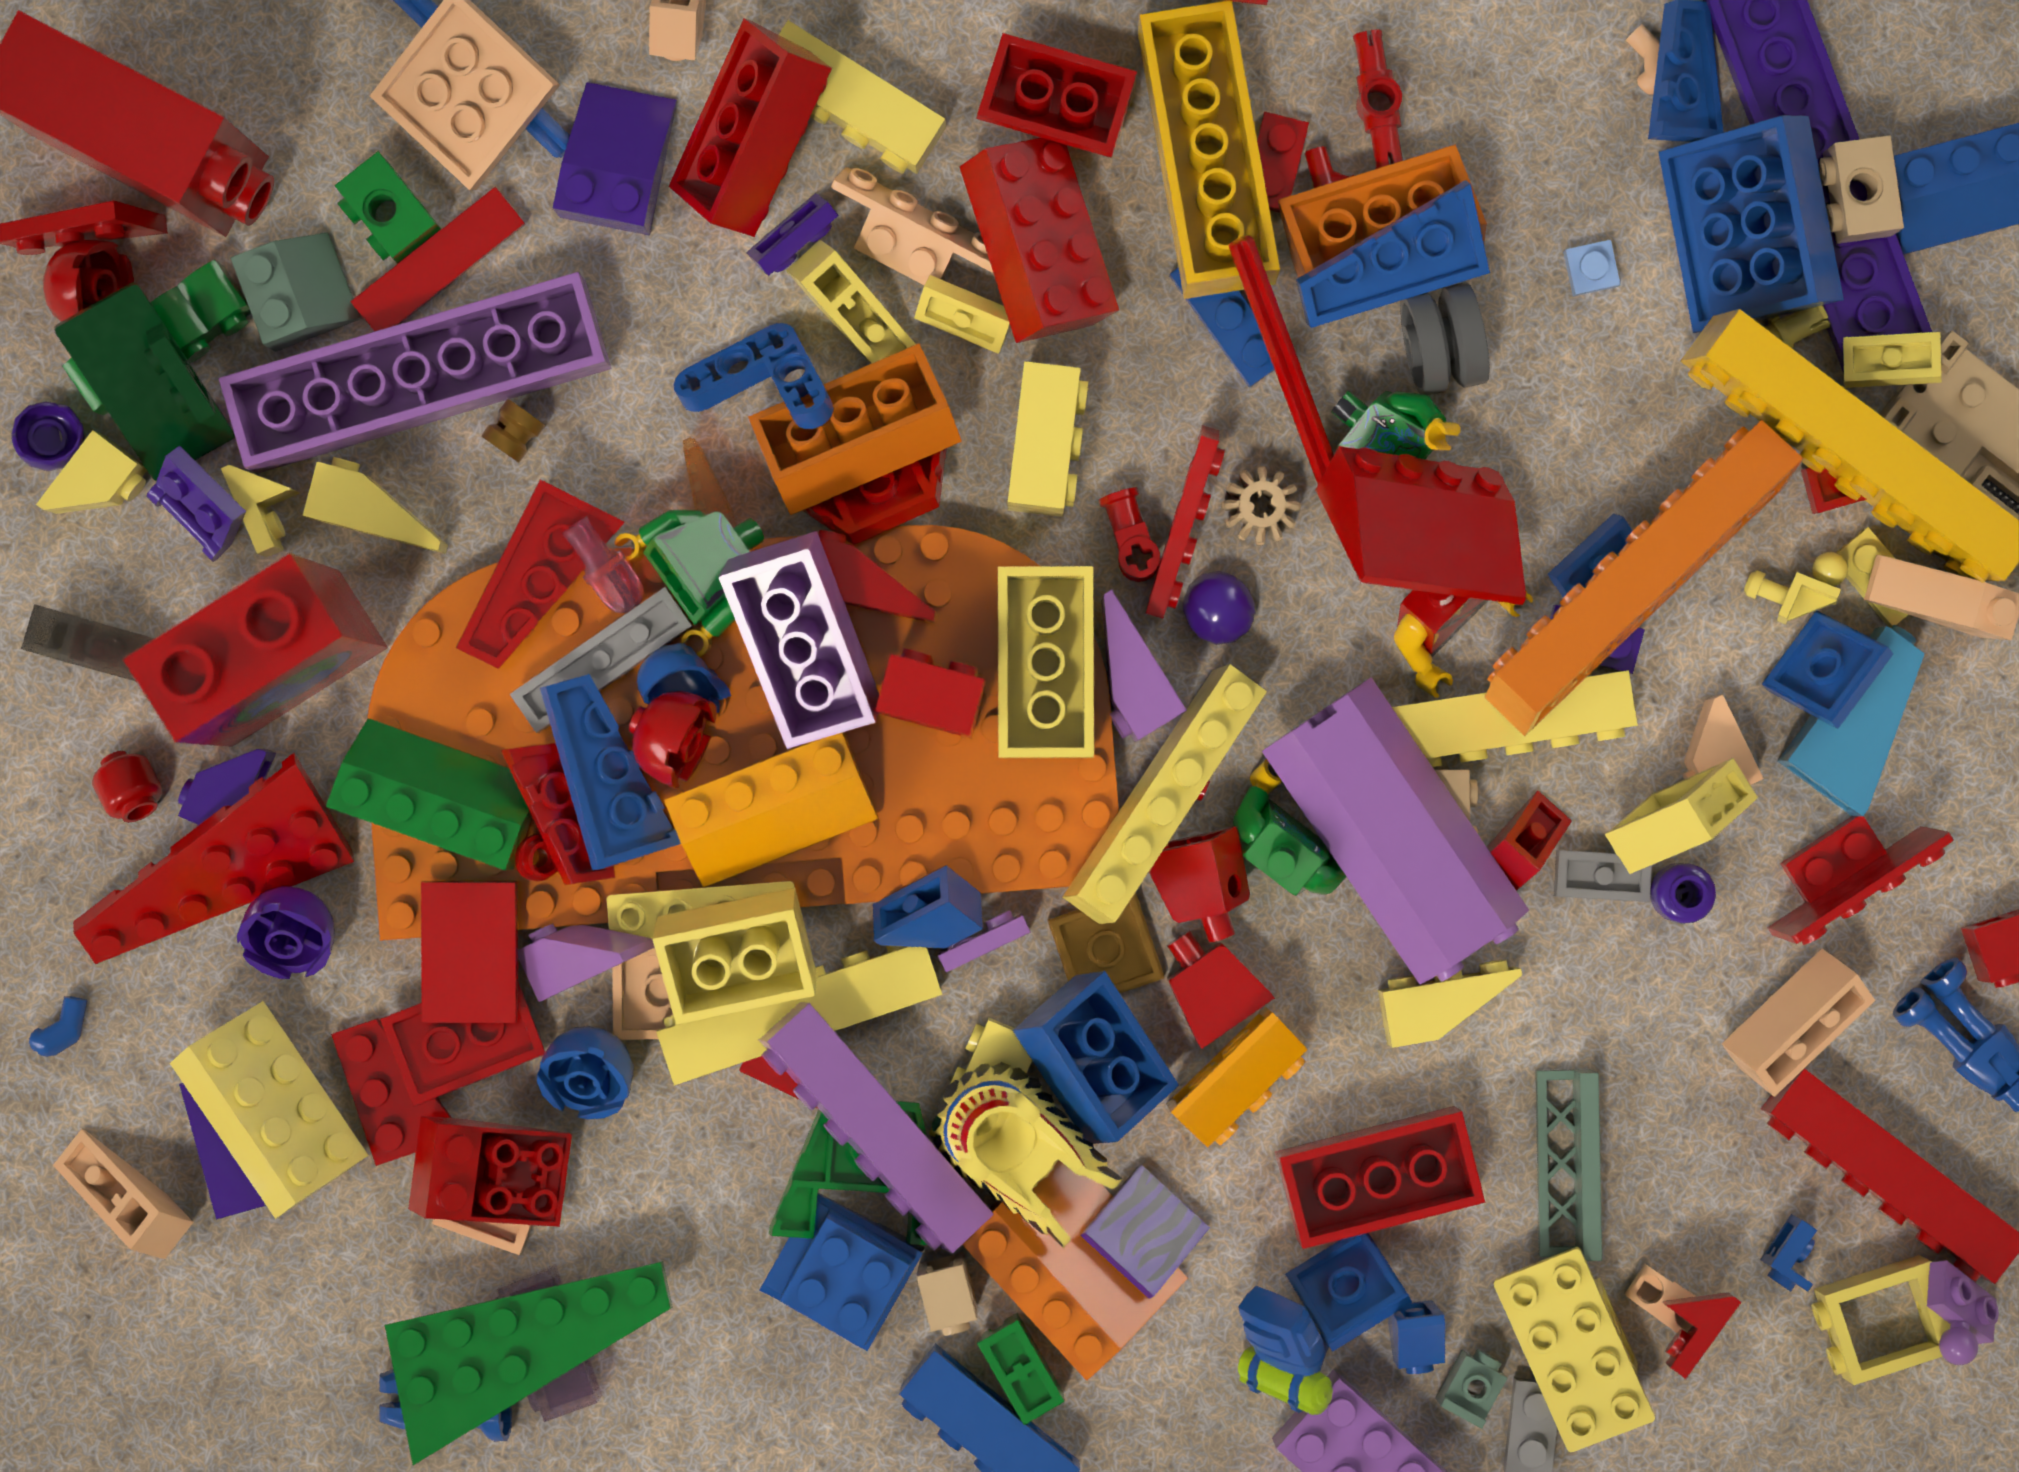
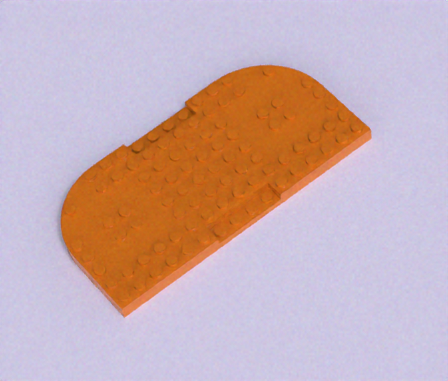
M938 525L896 526L853 545L936 612L935 623L845 604L879 695L890 654L901 656L903 648L931 655L932 660H934L933 665L948 669L950 661L977 667L979 670L978 677L985 679L986 687L972 739L888 717L880 713L875 723L845 731L878 819L706 887L792 881L795 885L800 907L879 902L946 865L981 894L1069 887L1119 812L1112 718L1110 716V694L1106 669L1095 637L1094 757L999 758L998 567L1041 566L1020 551L986 535L960 528ZM799 536L764 538V542L751 549L750 552ZM845 541V544L853 545L849 541ZM631 547L601 549L503 665L497 669L456 649V645L497 563L467 574L429 600L411 618L398 635L385 657L375 681L368 709V718L509 768L501 750L555 743L551 725L542 732L536 733L510 694L664 587L667 589L668 587L646 556L636 563L622 560L624 557L631 555L635 549ZM678 603V605L680 606V608L682 609V611L684 612V614L686 615V617L689 619V621H690L691 624L693 625V627H692L691 629H693V628H701V627L703 626V625H702V620H701L699 623H697L696 625H694L693 622H692V621L690 620V618L688 617V615H687V614L685 613V611L683 610V608L681 607V605ZM736 620L719 637L712 636L710 650L700 656L705 661L707 667L713 669L718 678L727 685L731 696L719 700L720 710L717 713L715 723L706 721L703 733L711 736V739L696 770L687 782L678 778L677 781L680 787L675 789L659 782L643 771L641 767L639 768L651 790L656 791L665 807L663 811L673 829L675 827L664 800L805 745L786 748ZM684 634L673 640L668 645L681 643ZM694 634L691 635L685 645L690 646L697 654V652L702 650L704 642L699 635ZM642 663L600 691L601 696L619 726L618 732L628 750H633L632 741L634 734L629 732L631 719L640 706L644 708L648 706V704L644 703L637 686V674ZM533 817L526 837L540 834ZM371 823L380 941L421 938L422 881H518V930L544 928L551 924L554 927L608 923L607 897L609 895L703 888L681 844L615 864V878L564 885L558 871L544 881H531L524 878L518 872L516 865L513 870H502ZM538 850L533 855V865L539 860Z

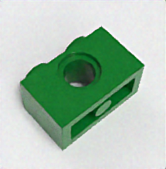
M379 151L334 185L344 197L337 204L355 225L361 220L372 233L366 240L383 261L391 256L397 263L401 262L441 230L433 217ZM384 202H395L396 212L393 218L386 222H378L376 220L377 208Z

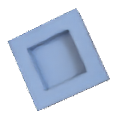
M1611 240L1569 248L1563 251L1573 297L1616 288L1621 285Z

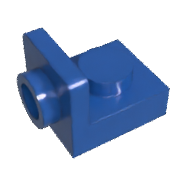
M1791 1214L1760 1259L1772 1268L1767 1276L1790 1292L1795 1285L1809 1292L1813 1284L1793 1271L1792 1267L1796 1262H1803L1812 1251L1815 1240L1812 1237L1817 1232V1229Z

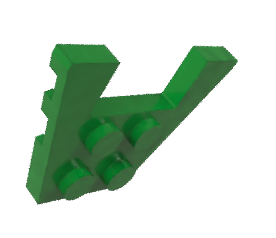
M895 1101L927 1137L920 1104L909 1101ZM819 1109L769 1226V1235L814 1239L818 1189L888 1193L890 1191L879 1177L872 1181L858 1167L854 1160L859 1154L848 1141L842 1146L829 1134L824 1127L828 1119ZM908 1212L907 1243L927 1245L917 1234L916 1229L920 1224L910 1212Z

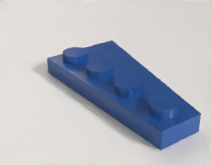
M1466 180L1297 278L1298 291L1308 326L1313 328L1489 274L1490 270L1471 184Z
M590 674L541 687L540 691L592 870H599L681 844L676 830L673 829L663 811L664 805L656 791L651 790L641 773L633 750H628L618 732L619 726Z

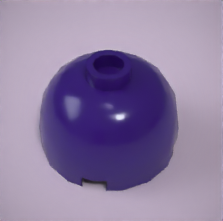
M280 886L267 890L250 903L237 933V943L240 942L243 946V957L247 963L261 973L279 979H290L292 973L306 972L305 977H308L325 967L329 959L335 937L334 921L323 900L312 892L298 887Z

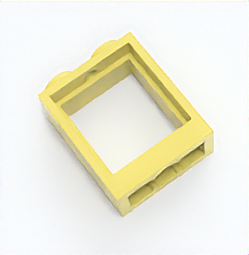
M1734 758L1651 794L1608 831L1605 836L1611 843L1616 855L1621 859L1629 874L1712 840L1758 797Z
M1917 1255L1814 1289L1818 1302L1811 1305L1812 1312L1820 1330L1827 1329L1832 1347L1826 1348V1354L1835 1375L1841 1374L1842 1378L1852 1385H1857L1943 1357L1939 1349V1341L1942 1334L1950 1329V1323L1927 1307L1929 1269L1932 1261ZM1908 1281L1928 1341L1859 1364L1839 1303Z

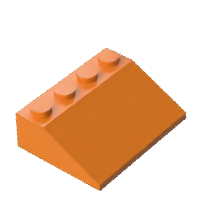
M1059 1160L1048 1176L1040 1180L1032 1191L1050 1208L1052 1216L1071 1238L1064 1248L1050 1234H1041L1031 1224L1026 1222L1019 1213H1013L1001 1200L996 1201L989 1208L994 1215L962 1245L1082 1377L1088 1381L1134 1337L1188 1277L1178 1267L1154 1297L1150 1299L1146 1297L1080 1236L1113 1195L1104 1185L1085 1176L1075 1174Z

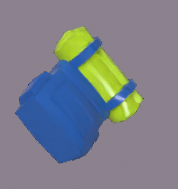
M1255 1286L1238 1306L1244 1323L1246 1338L1252 1345L1243 1352L1239 1359V1381L1248 1385L1249 1390L1257 1394L1263 1392L1289 1404L1290 1409L1298 1413L1305 1411L1311 1415L1321 1414L1327 1409L1332 1400L1333 1393L1331 1380L1320 1372L1329 1345L1322 1334L1318 1333L1313 1319L1305 1306L1280 1294Z

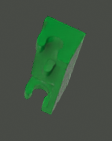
M1018 1312L1005 1319L1004 1324L995 1330L988 1329L981 1335V1340L977 1342V1345L1024 1425L1065 1402L1063 1390Z

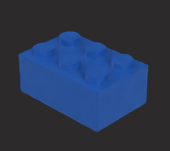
M1105 971L1075 975L1012 1030L1072 1122L1080 1128V1131L1083 1133L1082 1137L1093 1144L1118 1142L1179 1086Z

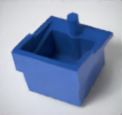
M818 1193L814 1239L789 1237L759 1291L779 1300L856 1346L868 1351L925 1248L921 1245L908 1244L905 1236Z

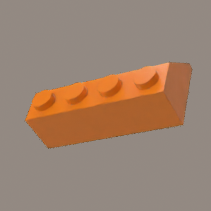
M1456 144L1279 199L1278 205L1297 277L1303 276L1466 180L1471 184ZM1471 184L1483 243H1485L1487 222Z

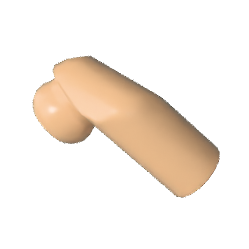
M1641 24L1625 41L1644 59L1645 71L1637 78L1638 86L1645 93L1653 95L1660 41Z

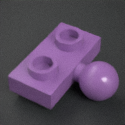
M1947 1260L1930 1263L1927 1307L1950 1323V1329L1942 1334L1939 1341V1349L1944 1359L1954 1365H1966L1976 1357L1978 1344L1994 1342L1995 1323H1997L1999 1317L1997 1299Z

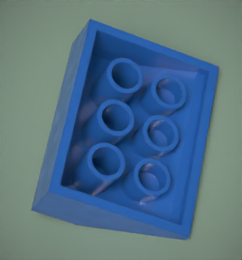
M1782 115L1658 152L1693 333L1702 332L1713 316L1737 309L1742 310L1754 320H1760L1844 300L1809 116Z

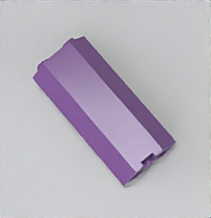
M1372 677L1262 750L1419 984L1435 976L1441 982L1445 981L1464 968L1461 961L1492 940L1496 945L1503 942L1519 930L1516 922L1529 911L1528 907Z

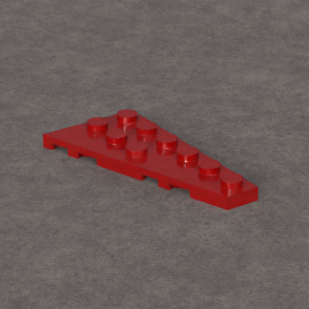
M292 753L282 761V768L267 780L263 777L249 786V793L233 806L224 805L172 845L169 855L157 864L152 862L138 871V878L123 890H113L74 920V935L92 961L98 964L249 904L267 890L280 886L292 887L354 862L353 852L296 754Z

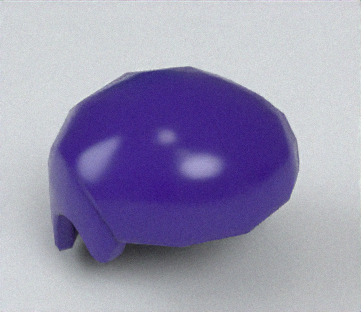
M44 401L28 405L15 418L11 439L16 453L30 467L50 472L63 469L84 442V427L69 406Z
M1222 571L1201 574L1188 585L1183 600V612L1190 628L1199 638L1215 645L1236 642L1250 630L1254 622L1256 610L1250 590L1240 579Z

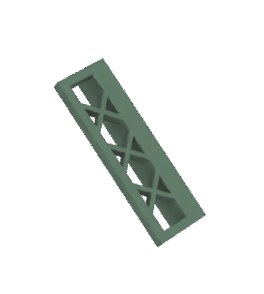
M1591 1069L1535 1070L1539 1256L1552 1257L1574 1247H1579L1586 1261H1602L1599 1073ZM1547 1080H1573V1099L1560 1112L1547 1101ZM1547 1108L1555 1115L1548 1125ZM1572 1109L1573 1125L1565 1118ZM1560 1121L1573 1132L1574 1145L1561 1159L1548 1147V1134ZM1548 1155L1557 1162L1549 1171ZM1573 1155H1574V1171H1572V1170L1566 1165V1163L1568 1162V1160H1569ZM1561 1168L1574 1179V1192L1562 1205L1548 1192V1181ZM1549 1201L1557 1208L1550 1217ZM1574 1202L1575 1218L1567 1211ZM1562 1214L1575 1226V1246H1549V1228Z

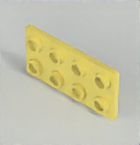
M1574 1247L1494 1280L1495 1290L1569 1452H1575L1655 1420V1413L1637 1375L1638 1361L1601 1279L1597 1278L1594 1280L1579 1247Z

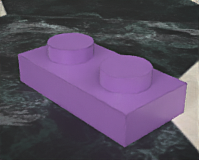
M1010 910L985 921L988 930L974 937L969 936L940 952L938 957L945 972L953 970L1030 933L1023 914L1013 917Z

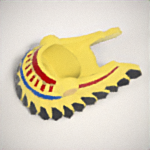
M1004 1062L992 1067L989 1064H981L973 1072L965 1073L961 1079H956L948 1085L943 1094L942 1101L938 1104L937 1114L932 1121V1130L936 1133L933 1142L943 1157L962 1178L967 1177L972 1186L979 1189L984 1188L996 1200H1001L1013 1213H1019L1026 1222L1031 1224L1041 1234H1050L1063 1248L1070 1242L1071 1238L1052 1216L1050 1208L1032 1191L1038 1182L1048 1176L1059 1160L1075 1174L1085 1176L1108 1188L1114 1189L1122 1181V1178L1115 1171L1107 1167V1158L1093 1147L1092 1142L1083 1139V1133L1080 1131V1128L1070 1122L1066 1113L1055 1106L1052 1095L1042 1092V1084L1039 1079L1029 1078L1027 1073L1020 1067L1012 1068Z

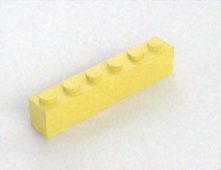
M1231 664L1212 670L1186 709L1187 711L1184 712L1063 895L1065 900L1099 924L1115 923L1265 696L1267 692L1265 689Z
M1629 670L1587 677L1525 737L1484 698L1486 693L1392 707L1432 767L1442 766L1441 756L1459 754L1460 763L1487 759V749L1505 747L1506 755L1534 751L1533 742L1551 739L1552 748L1580 744L1578 735L1596 732L1597 740L1603 741L1626 737L1624 728L1638 726Z
M886 946L887 953L870 958L868 950L842 958L843 967L827 973L823 965L815 967L817 972L815 996L677 1025L673 1015L664 1018L665 1027L658 1029L656 1033L674 1086L762 1056V1053L767 1049L759 1039L800 1002L810 1003L834 1031L942 995L927 947Z

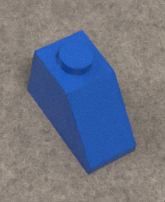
M946 865L873 904L874 941L879 945L947 948L983 929L981 893Z
M1432 1300L1413 1302L1388 1317L1393 1362L1398 1369L1406 1368L1407 1374H1423L1433 1371V1364L1445 1363V1317Z

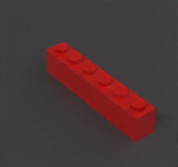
M1805 1068L1775 1097L1770 1095L1760 1108L1771 1117L1767 1122L1771 1129L1788 1141L1795 1135L1806 1143L1808 1147L1804 1153L1825 1169L1832 1163L1844 1172L1845 1175L1840 1180L1842 1183L1863 1198L1870 1192L1882 1201L1878 1208L1880 1212L1900 1226H1902L1905 1220L1920 1230L1915 1236L1919 1242L1936 1254H1939L1942 1249L1946 1250L1956 1258L1953 1266L1975 1283L1981 1277L1996 1284L2019 1254V1232Z

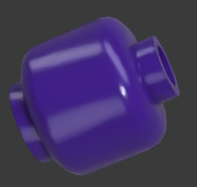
M1672 863L1665 866L1653 877L1650 887V901L1655 911L1664 919L1681 924L1695 923L1705 918L1712 910L1716 899L1715 884L1710 874L1700 866L1690 863ZM1679 884H1681V885L1684 886V887L1681 888V889H1678V888H1677V886H1678ZM1685 893L1684 898L1681 900L1682 894Z

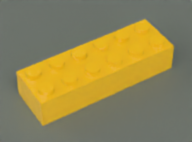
M1232 1L1140 14L1138 39L1184 299L1245 290L1231 255L1229 243L1247 235H1250L1255 241L1270 284L1276 285L1280 266Z

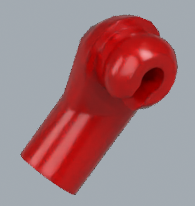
M1326 146L1313 148L1304 153L1314 188L1349 178V176H1345L1332 169Z

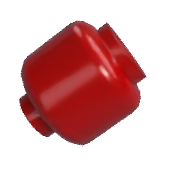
M116 751L101 760V767L94 773L92 786L104 810L110 817L123 819L127 823L136 822L148 817L157 809V802L161 798L163 789L149 760L144 755Z

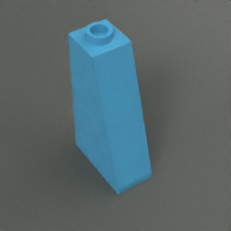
M1893 625L1892 628L1888 626L1875 628L1869 636L1888 646L1893 652V656L1841 726L1837 729L1811 715L1777 761L1850 816H1864L1869 809L1925 654L1914 646L1917 642L1916 638L1897 625Z

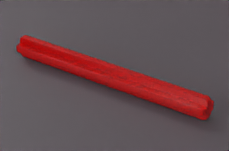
M1250 235L1243 236L1230 242L1229 249L1317 484H1319L1334 454L1255 241Z

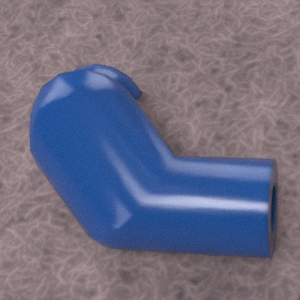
M64 996L59 1021L43 1030L41 1028L35 1029L29 1038L31 1049L38 1052L41 1056L49 1057L55 1056L77 1043L81 1036L87 999Z

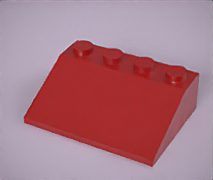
M1338 447L1315 490L1360 583L1523 605L1527 596L1515 500L1499 471L1489 467L1475 468L1457 465L1446 460L1437 462L1418 459L1408 454L1393 455L1381 453L1370 448Z

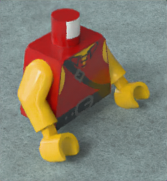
M1412 590L1400 604L1394 641L1412 670L1417 672L1415 682L1419 688L1435 698H1439V694L1436 692L1437 682L1441 680L1449 686L1453 684L1451 674L1433 664L1432 657L1488 600ZM1526 591V596H1527L1526 599H1527L1530 603H1532V602H1533V598H1532V596ZM1498 602L1513 617L1520 616L1514 610L1515 604Z

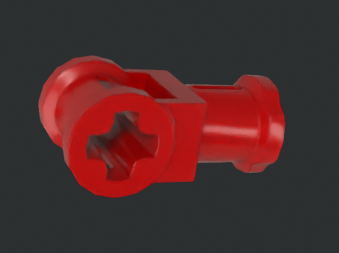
M1132 487L1108 494L1100 498L1098 502L1100 507L1106 509L1113 529L1114 539L1119 551L1118 563L1123 576L1131 581L1145 582L1152 578L1158 570L1160 551L1157 545L1150 539L1146 523L1142 519L1136 499L1139 495L1138 487ZM1139 548L1140 552L1144 555L1150 553L1152 558L1147 560L1145 570L1139 571L1136 564H1127L1126 561L1132 558L1133 549Z

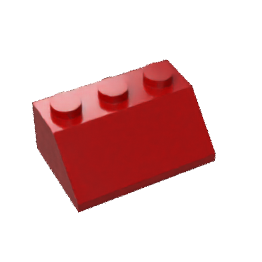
M1002 33L976 119L1112 158L1130 104L1137 71Z

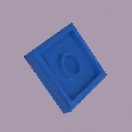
M1816 610L1762 685L1772 694L1838 729L1893 656V652L1888 646Z
M1369 1233L1341 1239L1285 1274L1332 1352L1412 1303L1410 1296Z

